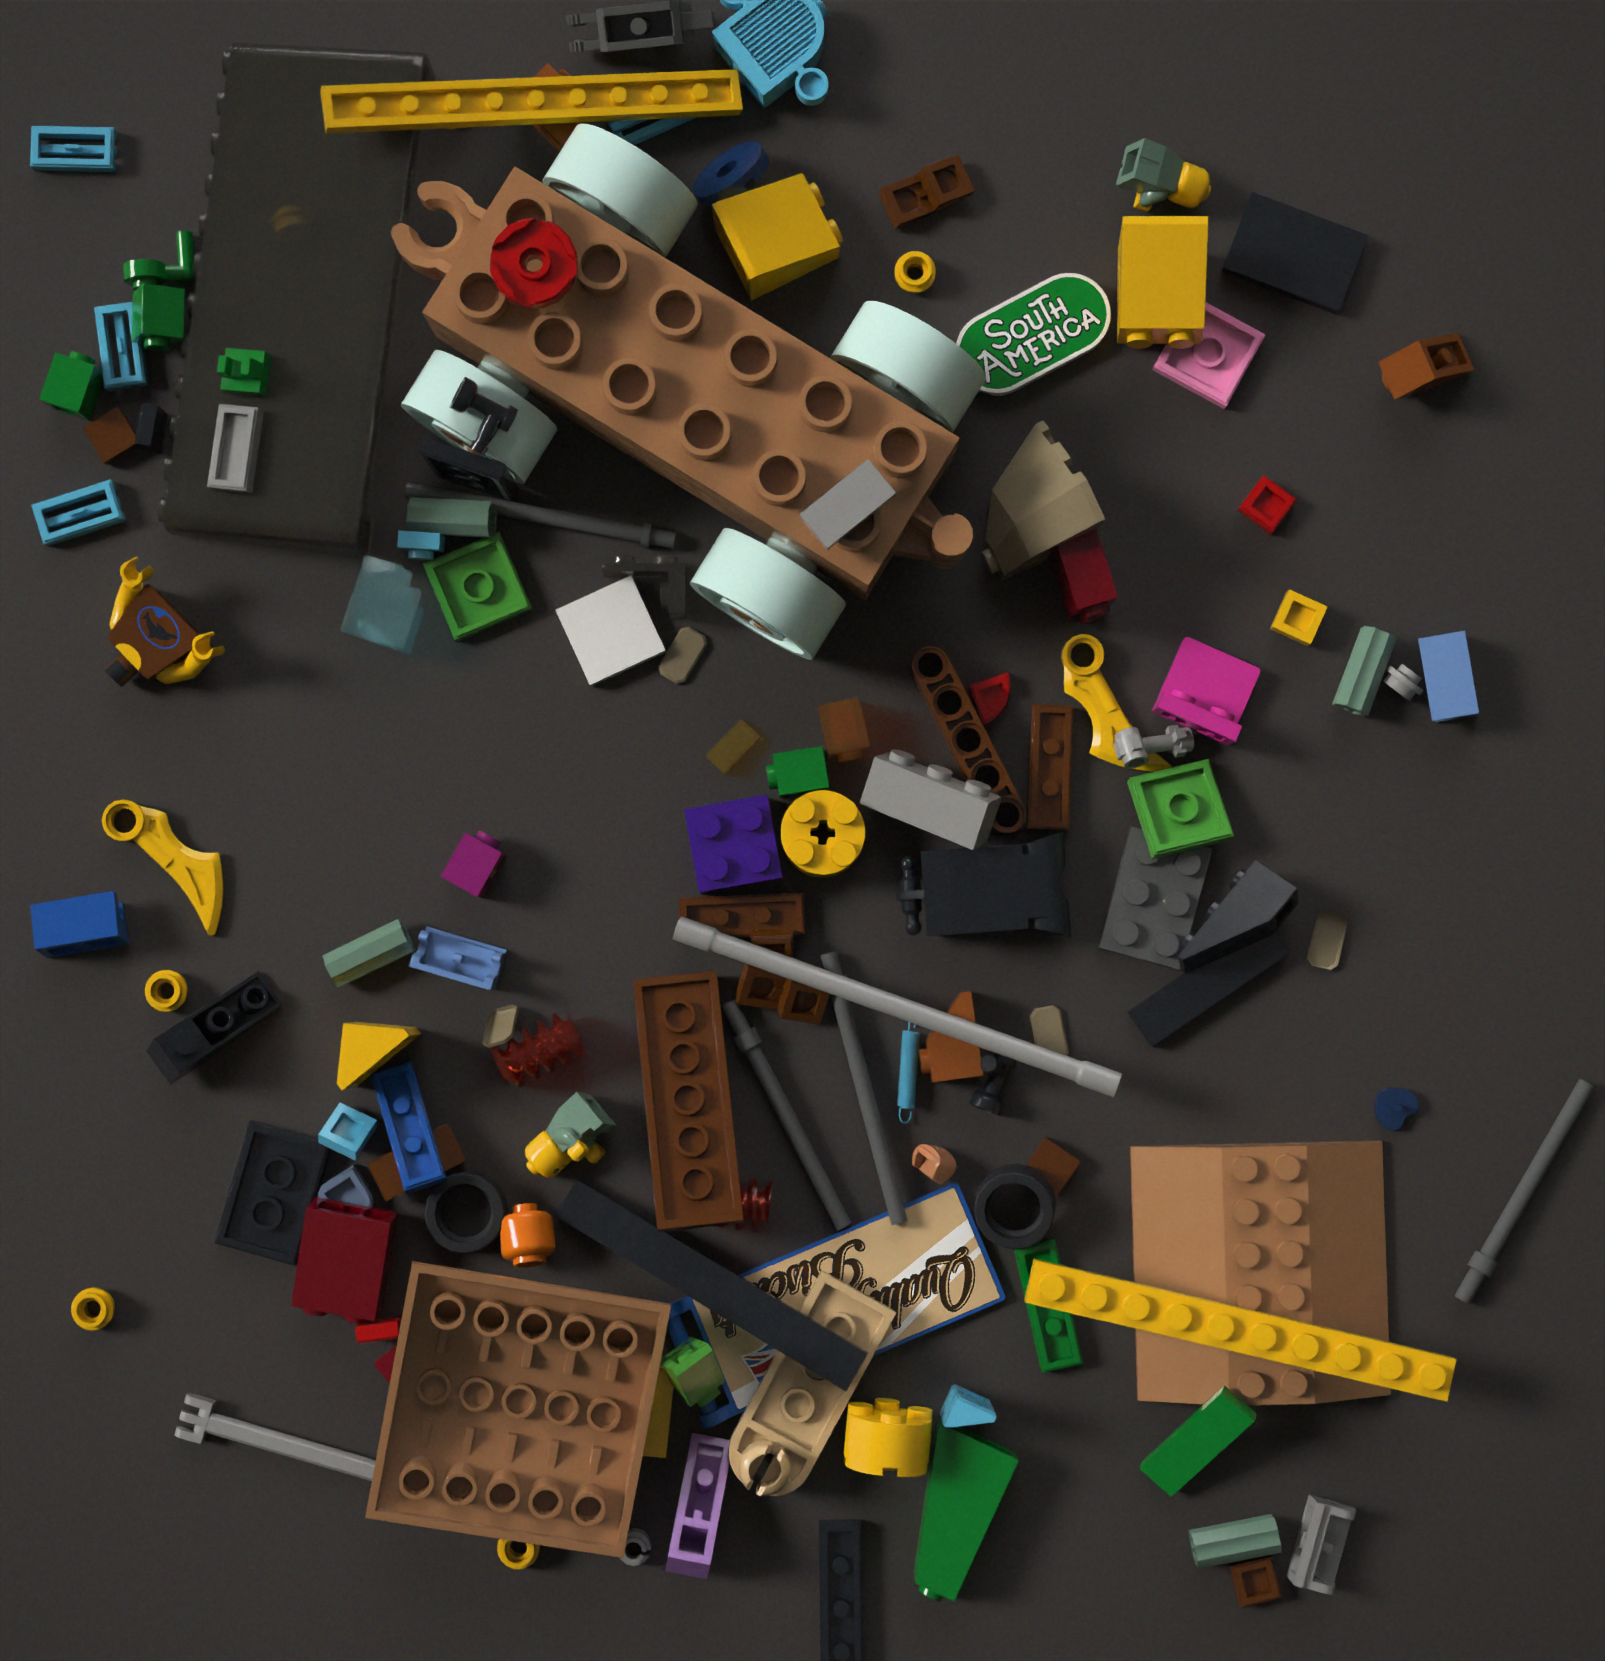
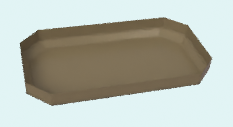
M691 627L681 628L658 666L660 674L675 684L686 682L707 646L705 635Z
M1327 911L1316 915L1307 960L1311 966L1327 970L1338 966L1347 927V921L1343 915Z
M508 1005L497 1008L488 1015L482 1040L484 1046L492 1048L503 1045L513 1037L518 1015V1008L516 1006Z
M1054 1005L1035 1008L1030 1014L1035 1045L1068 1056L1069 1050L1061 1010Z

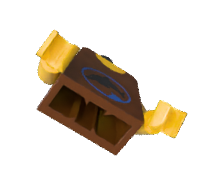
M138 557L123 563L120 568L122 583L115 599L109 623L111 631L107 637L121 654L104 670L121 687L138 672L154 683L171 684L196 678L208 665L211 658L224 654V646L211 648L210 638L215 635L213 631L201 634L157 588L150 584H146L143 587V582L150 579L154 574L152 567L148 566L139 573L136 569Z

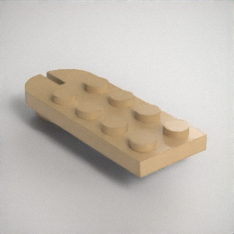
M823 1270L820 1271L799 1311L869 1353L849 1389L844 1391L777 1350L733 1431L729 1443V1460L732 1470L748 1490L754 1482L753 1477L764 1456L769 1453L774 1455L756 1487V1495L759 1496L785 1495L796 1490L804 1483L896 1315L894 1309Z

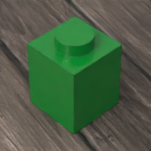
M145 283L139 286L132 295L131 342L142 343L145 349L158 352L169 351L170 347H174L180 342L184 334L185 289Z
M71 351L68 357L55 353L39 400L50 409L90 421L104 381L103 373L94 365L95 359L85 354Z
M823 746L773 754L774 764L766 765L770 790L778 789L779 798L807 794L818 790H829Z

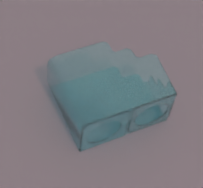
M365 555L340 631L409 656L424 612L423 608L418 606L422 594L421 590L410 586L412 572L403 569L404 565Z

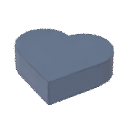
M356 1164L327 1181L318 1192V1197L368 1207H373L375 1203L373 1191Z

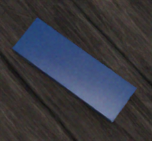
M409 1061L370 1074L405 1193L410 1194L446 1182L447 1177L412 1062Z

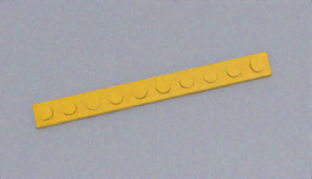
M738 69L321 86L320 91L326 134L737 116L743 110Z
M1033 1259L1024 1299L1025 1303L1446 1402L1448 1401L1457 1360L1454 1357L1038 1259Z

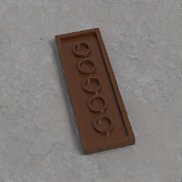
M717 970L633 979L657 1231L659 1233L744 1223Z

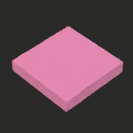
M1205 302V324L1201 344H1194L1192 347L1185 349L1172 348L1169 344H1166L1152 370L1225 409L1262 343L1265 334Z

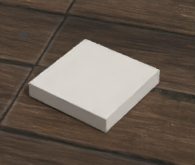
M631 575L556 609L557 615L590 686L666 653Z

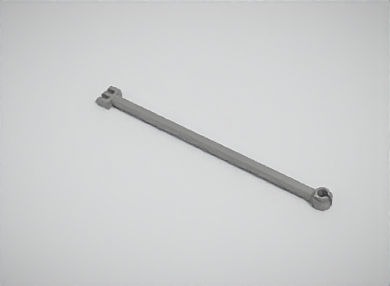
M192 1393L186 1394L184 1403L200 1409L199 1413L190 1410L181 1411L179 1419L195 1426L194 1429L177 1426L174 1436L202 1444L207 1433L372 1481L376 1461L374 1459L214 1413L217 1400ZM633 1528L628 1531L626 1546L631 1542H636L641 1546L643 1552L637 1556H632L628 1554L625 1547L624 1557L620 1559L627 1565L636 1566L648 1559L650 1553L646 1550H651L652 1544L649 1535L645 1531Z

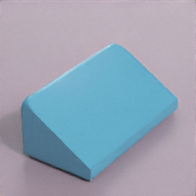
M956 1384L951 1386L940 1410L943 1425L947 1428L993 1423L997 1417L989 1399Z

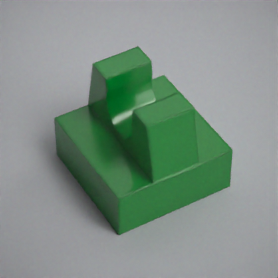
M226 348L225 356L219 355L217 373L222 377L220 390L227 394L266 397L272 355L266 351Z

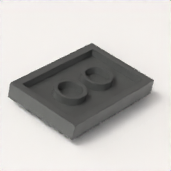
M1130 827L1097 948L1180 970L1178 949L1185 937L1191 932L1213 849L1201 847L1151 859L1142 829Z

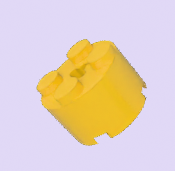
M813 791L794 800L787 809L781 824V845L787 859L799 871L812 877L827 878L847 870L858 858L865 840V825L860 811L854 802L833 791ZM819 824H826L827 830L834 832L835 837H829L826 845L818 844V838L810 834L811 831L818 830Z
M876 1398L874 1406L864 1402H849L844 1443L845 1466L858 1472L883 1476V1470L897 1471V1477H916L926 1474L930 1454L933 1410L921 1406H910L908 1409L899 1408L900 1401L891 1398Z

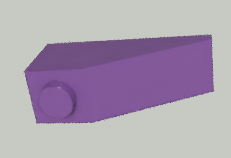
M692 1433L665 1571L703 1579L708 1577L730 1463V1440Z

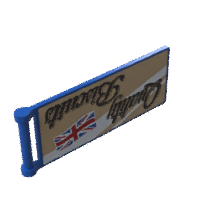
M957 1183L949 1184L903 1204L907 1217L906 1222L891 1225L888 1211L738 1274L798 1311L821 1270L894 1309L896 1315L873 1356L1005 1299L1004 1291L960 1186ZM689 1296L670 1302L671 1309L667 1330L674 1347L676 1348L689 1338L680 1314L691 1309L703 1340L712 1348L725 1379L722 1386L729 1403L717 1406L715 1399H713L705 1406L700 1407L702 1414L699 1415L703 1428L715 1426L732 1416L744 1412L777 1350Z

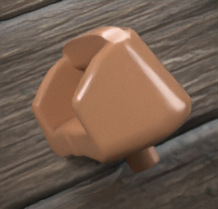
M920 1144L913 1152L912 1166L922 1171L938 1184H942L951 1178L957 1168L954 1157L940 1146Z

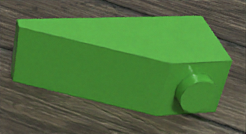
M690 1337L661 1358L660 1368L686 1405L691 1407L697 1403L699 1407H703L721 1393L717 1387L723 1384L725 1379L715 1354L708 1343Z

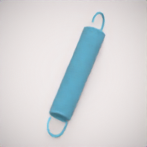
M908 1022V1030L902 1031V1052H900L897 1106H901L899 1108V1119L903 1124H907L910 1121L912 1112L910 1111L908 1121L903 1122L900 1117L901 1108H915L920 1033L909 1031L910 1022Z

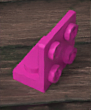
M1185 637L1151 712L1181 726L1189 727L1199 734L1228 746L1236 742L1242 726L1238 722L1259 677L1260 669L1190 637Z

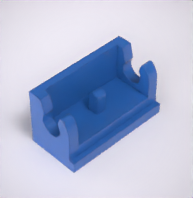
M115 891L30 905L34 950L46 958L130 945L124 903H118Z

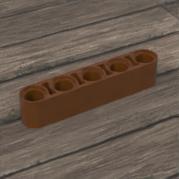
M923 647L916 652L911 662L910 672L912 679L964 781L976 780L977 770L984 767L994 770L997 774V785L990 792L1001 796L1000 805L1011 806L1015 810L1017 817L1015 824L1011 827H1002L994 820L991 831L1004 836L1013 834L1025 822V807L948 656L938 647ZM933 657L939 661L941 673L932 678L926 677L919 671L918 662L922 658ZM952 694L956 696L960 703V710L952 715L942 713L937 705V700L941 695ZM961 731H971L978 737L979 745L975 751L964 752L957 746L956 738Z

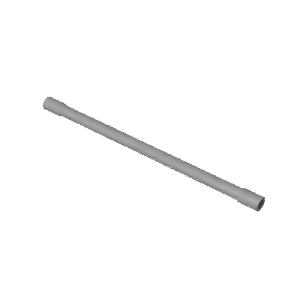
M681 916L673 934V940L706 952H715L1067 1078L1080 1086L1114 1098L1122 1076L1120 1072L1089 1061L1071 1058L721 933L714 927Z

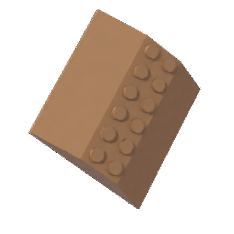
M1381 1140L1130 1146L1134 1282L1389 1342L1383 1149ZM1135 1329L1138 1401L1204 1404L1224 1385L1246 1405L1318 1404L1391 1395V1388Z
M412 1261L365 1518L623 1558L671 1304Z

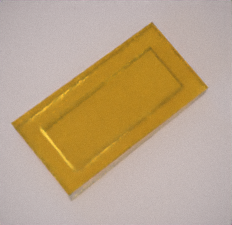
M741 719L709 751L706 758L725 775L760 736Z

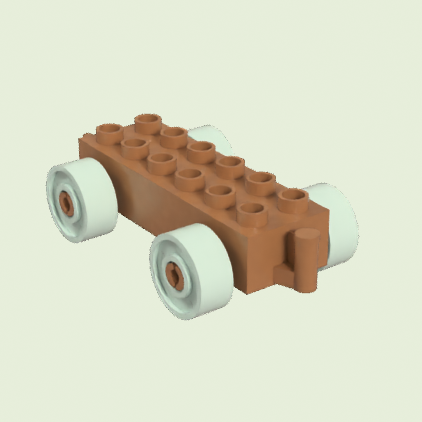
M581 123L575 127L544 176L543 183L514 166L487 210L476 205L472 197L463 189L445 181H429L419 185L417 191L423 206L431 211L449 213L456 220L457 232L454 239L443 247H431L422 242L418 233L404 223L396 224L391 230V236L402 259L415 271L433 280L442 281L422 312L436 338L479 363V366L476 368L452 354L435 350L402 401L401 407L439 438L451 446L506 464L515 482L524 484L558 430L556 425L539 409L525 400V397L529 394L768 540L765 545L741 532L724 528L692 578L690 585L702 597L742 625L781 648L808 660L814 658L846 606L845 601L834 590L814 576L816 570L866 600L893 555L930 561L941 569H951L962 561L973 539V529L970 522L964 516L957 513L943 517L929 497L954 458L960 437L953 434L985 382L986 376L979 364L944 334L898 308L877 301H866L831 357L828 358L666 259V256L698 207L696 198L683 182L654 158L617 135L590 124ZM524 218H536V220L550 221L557 224L570 236L578 255V275L572 289L559 302L545 308H524L511 303L498 291L490 273V254L496 237L508 225ZM533 259L527 264V269L531 272H536L542 267V262L538 259ZM464 377L476 382L478 386L477 393L507 409L510 405L518 409L508 432L506 433L498 429L495 437L487 446L488 450L485 456L469 448L472 441H475L478 429L485 416L470 408L464 413H458L449 408ZM869 459L894 489L896 496L827 551L800 519L799 514Z

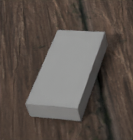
M219 404L207 484L208 488L217 491L252 494L264 410L258 407Z
M867 459L801 512L799 517L828 551L895 497L896 492L870 460Z

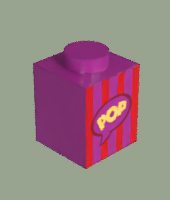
M480 830L476 837L465 832L440 877L476 897L483 898L506 857L505 853L497 850L501 842Z

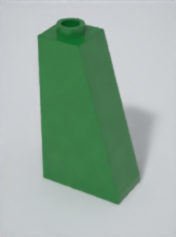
M941 1417L938 1418L935 1424L913 1572L915 1583L920 1585L918 1590L925 1596L939 1602L942 1601L943 1597L955 1601L1019 1461L1015 1452L963 1427H944Z

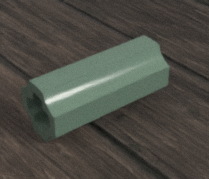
M410 497L406 519L408 531L441 533L444 536L494 538L497 509L496 503H492V501Z
M1364 626L1360 628L1332 703L1333 706L1353 715L1362 717L1369 715L1397 640L1394 635L1375 627Z
M398 918L322 955L331 979L337 988H341L415 952V948L401 919Z
M1272 1514L1189 1530L1192 1555L1198 1569L1277 1554L1282 1551L1278 1527Z

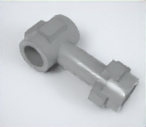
M1171 725L1166 728L1165 735L1141 738L1138 728L1130 727L1115 734L1113 746L1118 760L1123 761L1124 767L1133 769L1148 762L1147 754L1167 751L1168 753H1173L1175 758L1185 756L1187 752L1193 750V733L1189 727L1179 728L1178 725Z

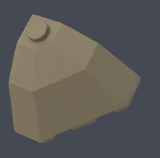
M1044 421L1034 425L989 496L984 538L986 550L981 551V554L990 574L997 572L1001 581L1047 561L1054 547L1101 527L1105 521V517L1088 480L1081 471L1072 474L1068 469L1069 466L1073 465L1072 459L1060 442H1054L1050 429Z

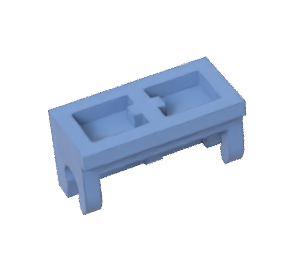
M1465 631L1419 638L1418 643L1432 722L1477 716L1479 709Z
M426 926L425 930H421L418 936L420 943L417 952L411 957L409 967L487 990H496L507 953L506 949Z

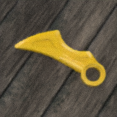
M1076 635L1065 643L1061 652V660L1064 666V693L1080 702L1091 718L1093 739L1089 754L1106 762L1124 767L1123 761L1118 760L1113 746L1115 743L1114 736L1119 731L1132 727V725L1124 715L1099 669L1104 661L1102 644L1091 635ZM1077 644H1087L1093 649L1094 660L1091 665L1079 667L1074 664L1071 659V651ZM1158 753L1147 754L1149 759L1147 763L1133 769L1155 772L1171 768L1172 766Z
M123 799L108 805L102 816L103 829L107 835L118 841H135L178 883L196 909L209 936L215 935L223 904V871L219 852H199L185 846L173 833L167 813L143 807L136 802ZM122 809L131 810L136 817V825L131 831L121 833L114 825V817Z

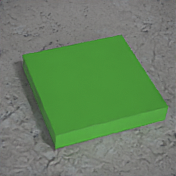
M500 532L495 533L494 538H483L423 563L456 642L533 610Z
M1209 759L1130 777L1127 781L1151 859L1230 841L1234 837Z

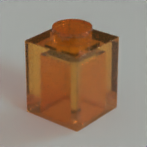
M859 697L819 705L817 711L828 758L837 757L838 763L863 758L862 751L868 750L870 744Z

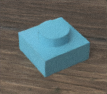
M398 530L397 547L403 551H409L408 558L433 560L434 553L445 554L446 537L441 533Z
M340 1102L318 1134V1143L356 1161L376 1130L377 1120Z

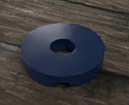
M748 141L736 145L714 159L699 174L694 182L692 192L702 205L704 204L707 208H712V204L747 191L744 185L751 178L755 183L759 181L768 168L769 156L757 141Z

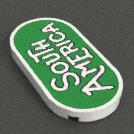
M1076 273L1054 275L971 319L961 330L956 344L966 351L985 373L986 380L979 391L994 396L1007 395L1096 348L1106 334L1110 324V304L1103 289L1092 279Z

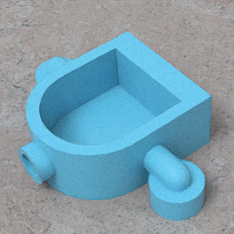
M720 0L724 7L736 10L737 12L712 31L713 47L731 70L738 69L739 80L763 109L794 85L796 96L803 104L814 106L825 100L828 94V78L823 71L815 68L821 59L824 48V19L829 16V12L821 0Z

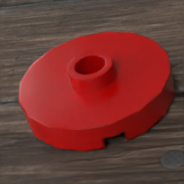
M524 218L508 225L496 237L490 254V273L498 291L511 303L524 308H545L559 302L572 289L578 275V255L570 236L557 224L550 221L536 220V218ZM533 259H538L542 262L541 269L536 272H531L527 269V264Z

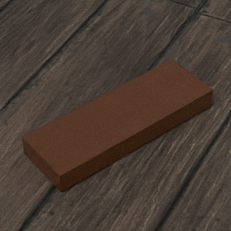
M1031 705L1026 830L1069 831L1074 706Z
M804 892L678 898L679 919L683 916L714 927L719 932L733 937H751V930L793 929V935L805 934Z

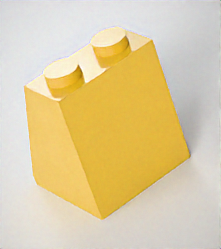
M803 173L712 204L714 229L751 301L839 258V243L843 242L841 232L834 219L826 220L820 208L825 205L821 192L815 182L808 184Z
M1123 216L1118 245L1117 344H1127L1128 347L1136 349L1147 348L1152 344H1169L1170 347L1176 349H1185L1192 347L1194 344H1201L1205 324L1208 216Z

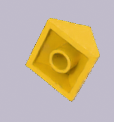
M368 1022L343 1023L337 1085L342 1091L357 1087L371 1076L370 1074L377 1071L416 1039L421 1032L417 1027Z

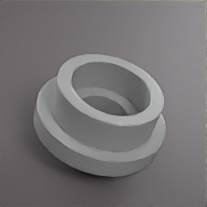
M1401 664L1397 670L1391 665L1387 668L1389 674L1383 681L1410 701L1416 693L1420 695L1424 691L1417 686L1422 678L1404 664Z

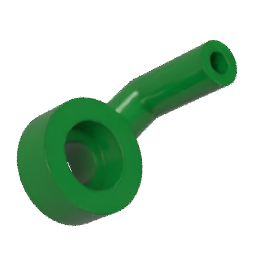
M176 232L178 265H165L164 262L153 259L130 260L123 263L124 283L133 286L135 291L143 283L162 285L166 282L192 281L196 274L193 232Z

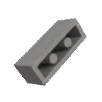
M892 749L891 752L874 757L859 804L971 850L987 844L1002 799L1001 796L990 792L991 787L976 780L963 782L953 778L951 770L934 764H930L928 767L914 762L915 756L897 749Z

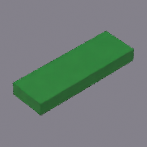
M1055 1238L1041 1240L1029 1248L1014 1250L1024 1299L1033 1259L1061 1265ZM1026 1303L1041 1372L1044 1373L1083 1364L1072 1314Z
M1224 1385L1141 1462L1139 1469L1172 1497L1255 1421L1257 1413Z

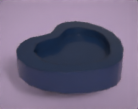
M1398 1087L1381 1089L1376 1094L1374 1111L1378 1122L1384 1128L1392 1131L1398 1130L1403 1125L1405 1117L1413 1115L1419 1107L1418 1099L1412 1092Z

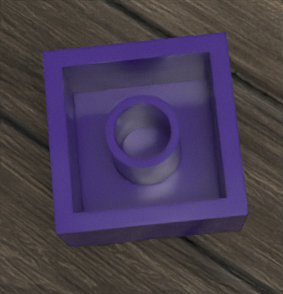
M767 794L684 809L700 894L782 879Z

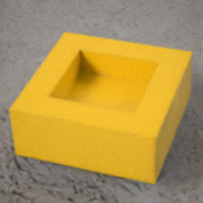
M1289 589L1283 598L1270 630L1309 646L1328 606Z

